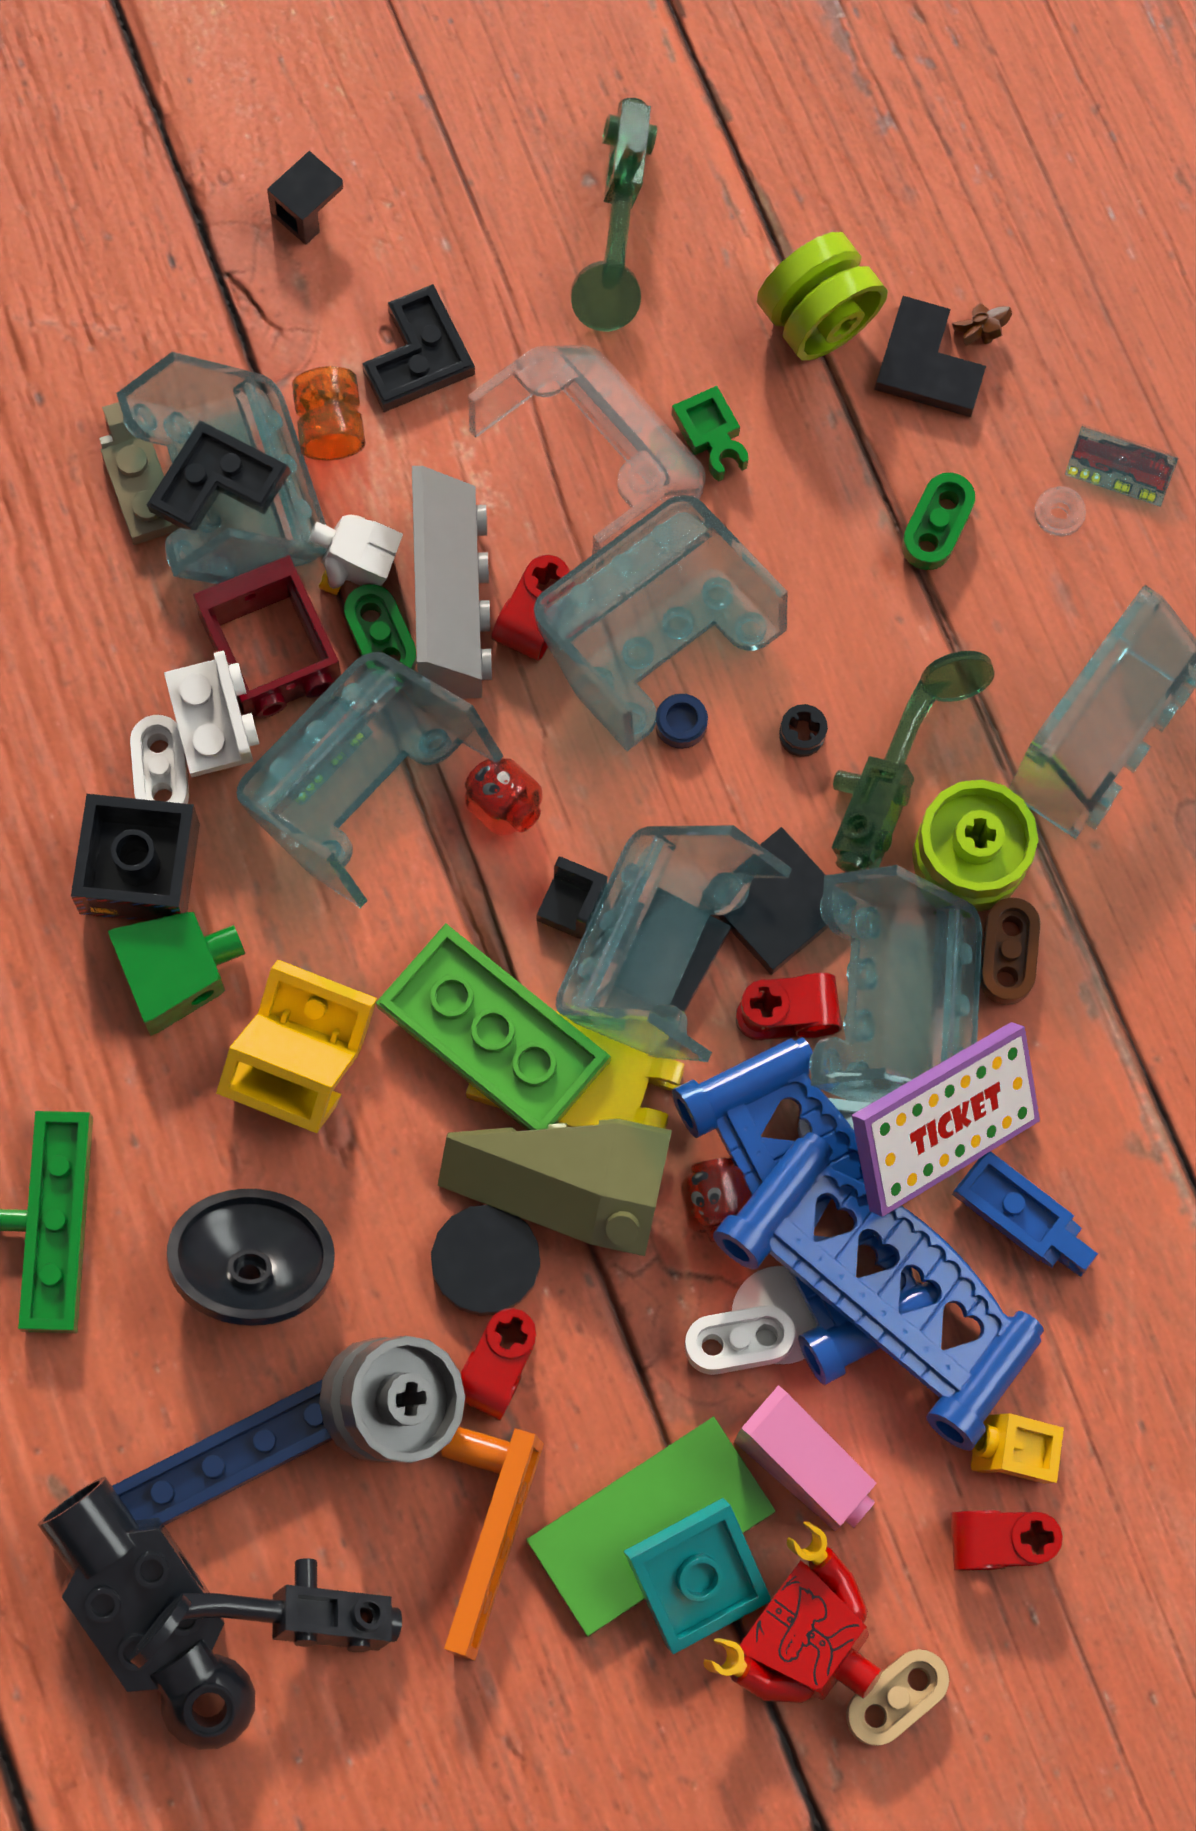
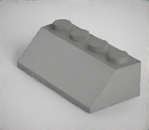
M412 466L416 650L420 700L482 698V680H492L491 649H481L480 632L490 631V601L479 600V584L489 583L488 552L477 551V536H487L486 505H476V488L474 485L424 466Z

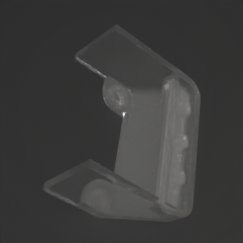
M588 345L538 346L523 354L468 395L469 431L477 438L533 395L551 397L564 391L626 461L619 470L617 487L619 494L631 508L593 536L591 569L599 576L696 503L704 491L705 470L701 462L598 349Z

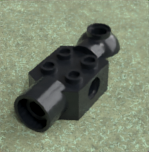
M102 1477L95 1480L60 1503L38 1523L39 1528L70 1571L63 1583V1600L127 1692L159 1689L161 1692V1715L168 1731L181 1743L202 1750L218 1749L234 1742L248 1728L255 1712V1688L249 1674L235 1660L214 1654L212 1651L225 1624L224 1618H202L181 1622L159 1650L142 1667L137 1668L129 1661L131 1653L144 1634L182 1593L210 1592L159 1518L135 1520L107 1478ZM215 1693L220 1695L225 1701L223 1709L212 1717L198 1715L192 1706L194 1701L202 1694Z

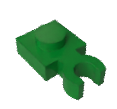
M714 386L672 405L671 415L693 455L695 456L706 450L710 454L709 471L714 479L718 482L724 479L725 469L720 462L723 458H733L738 463L741 471L747 469L749 457L746 448L741 443L731 440L739 436L740 425L718 386Z

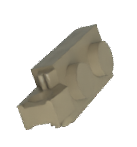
M122 401L102 407L111 434L99 438L102 446L100 450L133 544L136 545L182 530V528L151 513L147 507L148 501L164 478V474L149 434H146L144 425L141 424L131 428Z

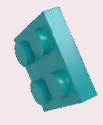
M724 1498L624 1550V1554L662 1639L673 1655L772 1600L732 1507Z

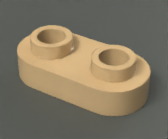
M912 1650L900 1656L883 1670L878 1682L864 1699L855 1694L850 1700L846 1711V1721L850 1732L860 1742L871 1746L892 1742L945 1696L949 1686V1674L946 1665L940 1657L927 1650ZM913 1669H920L927 1676V1686L922 1691L912 1689L908 1683V1675ZM870 1705H876L884 1712V1722L878 1728L869 1726L865 1721L864 1714Z

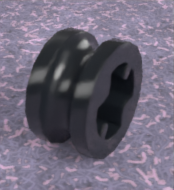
M808 704L796 705L790 708L784 714L779 730L782 746L790 754L799 757L817 753L823 746L828 730L827 720L819 709ZM804 720L809 722V730L817 732V735L815 736L813 733H810L809 739L802 741L798 739V732L789 729V726L797 728L798 721Z

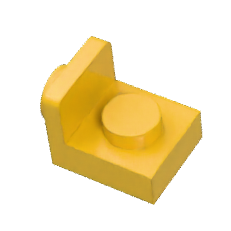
M1011 1413L987 1416L983 1422L986 1431L972 1449V1471L980 1473L1000 1472L1043 1484L1057 1483L1063 1427Z

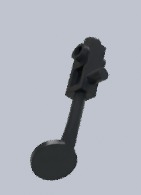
M303 1558L295 1561L294 1585L283 1586L273 1594V1599L220 1593H182L151 1625L131 1653L129 1661L137 1668L142 1667L165 1643L179 1623L202 1618H228L272 1623V1640L294 1642L296 1646L310 1647L317 1644L346 1647L350 1652L379 1651L390 1642H395L399 1638L402 1628V1614L399 1608L392 1607L391 1596L317 1588V1560Z

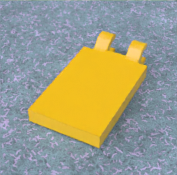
M555 1011L611 1056L609 1064L557 1124L567 1123L568 1127L598 1125L599 1120L622 1119L666 1129L669 1114L656 1109L642 1108L641 1104L648 1083L670 1091L678 1087L684 1073L685 1064L669 1058L651 1057L652 1040ZM469 1083L466 1098L499 1108Z

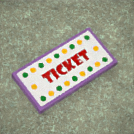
M1010 1022L851 1115L870 1212L882 1217L1040 1121L1024 1026Z

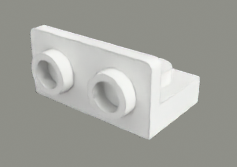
M224 651L214 653V660L164 672L191 777L254 762L250 746L260 744L252 713L241 715L237 696L247 694L239 663L228 665Z

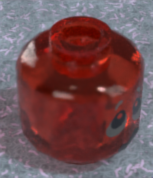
M486 759L479 763L468 775L465 782L466 807L494 834L503 836L517 831L522 833L529 830L539 819L541 814L539 807L543 799L542 787L513 759Z
M731 1158L712 1159L692 1165L690 1167L691 1174L685 1177L680 1185L688 1227L697 1233H708L710 1242H715L713 1233L728 1215L736 1216L752 1196L745 1180V1174L742 1169L734 1166Z

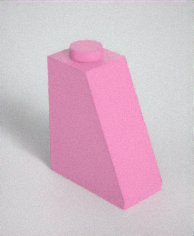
M779 1385L744 1424L734 1440V1443L834 1531L844 1521L854 1528L875 1503L867 1494L877 1483Z

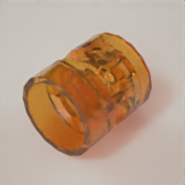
M326 366L310 369L296 376L292 382L295 411L300 417L297 421L301 453L310 459L332 461L344 459L362 451L366 442L362 414L358 411L360 398L356 374L343 367Z

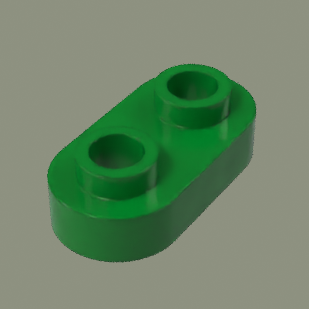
M942 473L933 477L927 484L906 527L902 540L903 555L914 567L922 570H934L943 566L951 557L975 503L974 488L965 477L956 473ZM943 499L951 500L956 507L954 509H944L939 504V501ZM923 541L931 542L935 546V550L932 552L923 551L918 544Z
M366 584L354 589L345 601V620L368 673L373 679L383 684L394 685L404 682L413 674L416 668V647L392 594L384 587L375 584ZM373 610L377 611L380 617L376 621L368 622L362 618V615L367 611ZM387 655H396L400 658V662L395 666H386L381 661Z

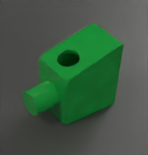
M185 912L122 926L108 931L150 1036L161 1032L220 996L225 991L216 966L246 954L234 925L203 936L194 912Z

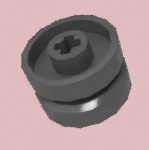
M411 1336L379 1337L352 1343L333 1359L322 1380L319 1404L323 1424L329 1435L339 1448L354 1458L374 1462L412 1463L433 1457L451 1442L462 1422L465 1393L461 1374L449 1354L430 1340Z

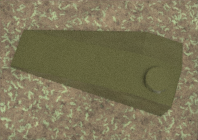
M622 1119L599 1120L598 1125L568 1127L567 1123L549 1124L548 1129L516 1131L510 1127L449 1132L446 1137L438 1186L588 1244L645 1256L672 1130Z

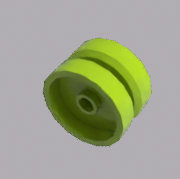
M843 232L824 234L795 250L772 271L758 291V305L775 326H784L783 338L802 361L817 359L847 343L867 326L886 302L888 290L869 266H860L862 256Z
M983 779L958 782L941 791L926 809L912 850L915 875L926 893L945 907L963 912L990 910L1000 900L1011 897L1023 881L1026 872L1033 862L1038 844L1035 817L1024 800L1005 785Z

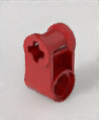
M541 555L527 565L515 591L505 603L492 631V640L538 662L543 658L572 595L570 570L563 560L553 555ZM550 579L557 581V587L550 585L546 591L539 590V583L546 585Z
M811 973L791 978L754 981L746 987L736 1010V1023L739 1030L752 1040L760 1041L792 1037L820 1038L840 1032L842 1030V1021L835 975L830 973ZM755 1003H763L764 1010L771 1012L770 1017H762L760 1009L754 1008Z
M508 1308L494 1314L475 1351L471 1352L460 1373L465 1393L464 1403L501 1421L520 1383L521 1373L530 1357L536 1340L535 1324L531 1317L523 1310ZM515 1322L521 1325L520 1335L526 1339V1342L523 1345L513 1343L508 1350L501 1346L502 1336L496 1331L499 1327L508 1329Z
M997 1510L951 1513L954 1570L957 1571L1005 1569V1567L1035 1566L1050 1561L1058 1554L1062 1547L1063 1535L1061 1528L1056 1520L1046 1513H1001V1511ZM1031 1524H1035L1038 1534H1046L1047 1544L1038 1547L1037 1555L1033 1554L1031 1545L1022 1544L1020 1539L1021 1534L1030 1531Z

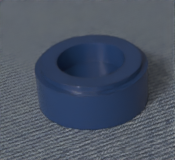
M671 695L657 709L655 720L656 732L660 739L671 747L678 749L692 747L699 743L706 733L708 723L707 710L703 703L692 695Z

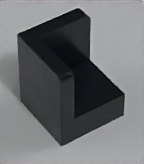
M308 151L267 189L270 213L307 245L320 233L318 211L343 189V180L312 152Z
M559 856L554 865V878L537 912L536 921L585 941L606 896L608 876Z

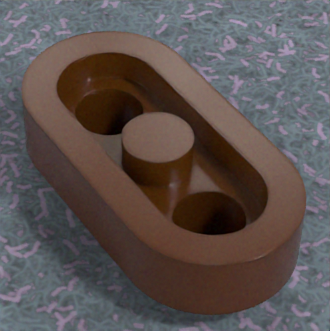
M1005 898L997 902L991 908L984 925L979 977L980 986L990 1000L1002 1005H1013L1026 998L1036 979L1040 917L1036 909L1029 902L1020 898ZM1004 922H1013L1018 926L1020 933L1016 936H1009L1003 931L1002 924ZM1001 972L1011 974L1015 980V985L1011 987L1001 985L998 982L997 974Z

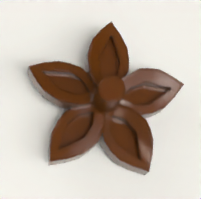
M980 303L972 311V320L953 322L952 326L955 331L965 333L963 339L966 346L980 337L984 344H989L993 339L1002 336V327L1010 320L1012 311L1007 306L989 310Z

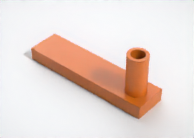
M458 1427L451 1442L441 1451V1455L444 1458L500 1474L444 1647L446 1651L453 1655L472 1661L476 1660L544 1443L536 1434L514 1428L511 1441L509 1442Z

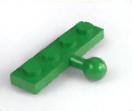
M35 1111L28 1209H0V1231L26 1232L18 1329L21 1332L76 1334L78 1332L93 1116L90 1112Z

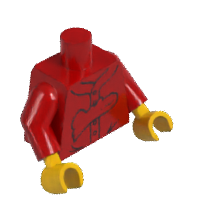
M803 1522L804 1526L812 1533V1542L808 1547L801 1549L796 1541L788 1537L787 1546L793 1553L804 1560H808L809 1566L801 1560L740 1645L726 1639H714L713 1641L716 1644H720L725 1648L727 1652L726 1661L720 1666L711 1660L704 1659V1667L709 1672L730 1676L732 1681L764 1701L803 1703L812 1696L824 1700L837 1681H840L864 1699L874 1688L883 1672L882 1669L858 1652L869 1636L867 1626L864 1624L867 1618V1607L854 1575L833 1550L827 1547V1537L824 1532L810 1522Z

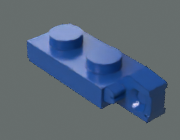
M991 1151L977 1160L952 1193L954 1197L1037 1261L1041 1260L1051 1268L1058 1260L1081 1277L1098 1255L1097 1252L1076 1237L1082 1228L1072 1220L1074 1215Z

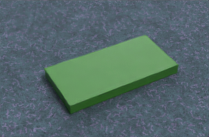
M446 923L376 1002V1006L380 1011L526 1130L548 1129L549 1124H557L611 1061L609 1054Z
M713 1416L527 1538L526 1542L583 1632L589 1637L645 1599L624 1554V1550L721 1498H724L731 1505L742 1533H745L775 1513L776 1510Z

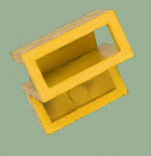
M277 960L271 967L258 1014L229 1048L216 1094L318 1133L339 1102L342 1094L333 1090L359 1055L377 998Z

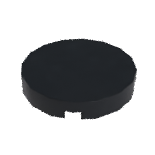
M490 1205L471 1206L451 1216L438 1231L431 1251L433 1278L439 1290L459 1310L478 1316L494 1315L503 1309L514 1308L534 1288L540 1269L539 1245L529 1225L520 1217Z

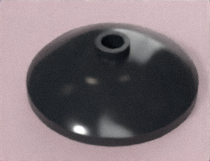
M236 1189L209 1196L184 1212L170 1233L166 1259L168 1273L174 1287L192 1307L219 1321L237 1325L257 1326L288 1320L301 1314L316 1303L324 1294L332 1278L335 1251L331 1235L323 1221L301 1202L273 1191Z

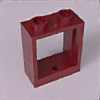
M290 555L193 594L198 615L215 652H225L228 665L237 662L220 625L288 597L319 660L315 664L252 690H249L242 675L247 694L237 696V700L244 715L252 713L253 717L258 716L259 718L273 716L281 712L288 702L305 695L308 698L321 696L329 692L336 682L342 680L339 660Z

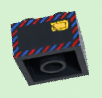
M86 794L71 897L79 914L149 921L187 912L200 828L194 804Z

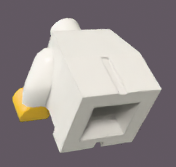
M357 515L342 516L334 529L316 522L309 541L327 548L321 562L325 565L326 570L319 583V589L337 595L345 580L359 586L366 584L381 586L387 579L403 533L376 521L365 520L364 517Z

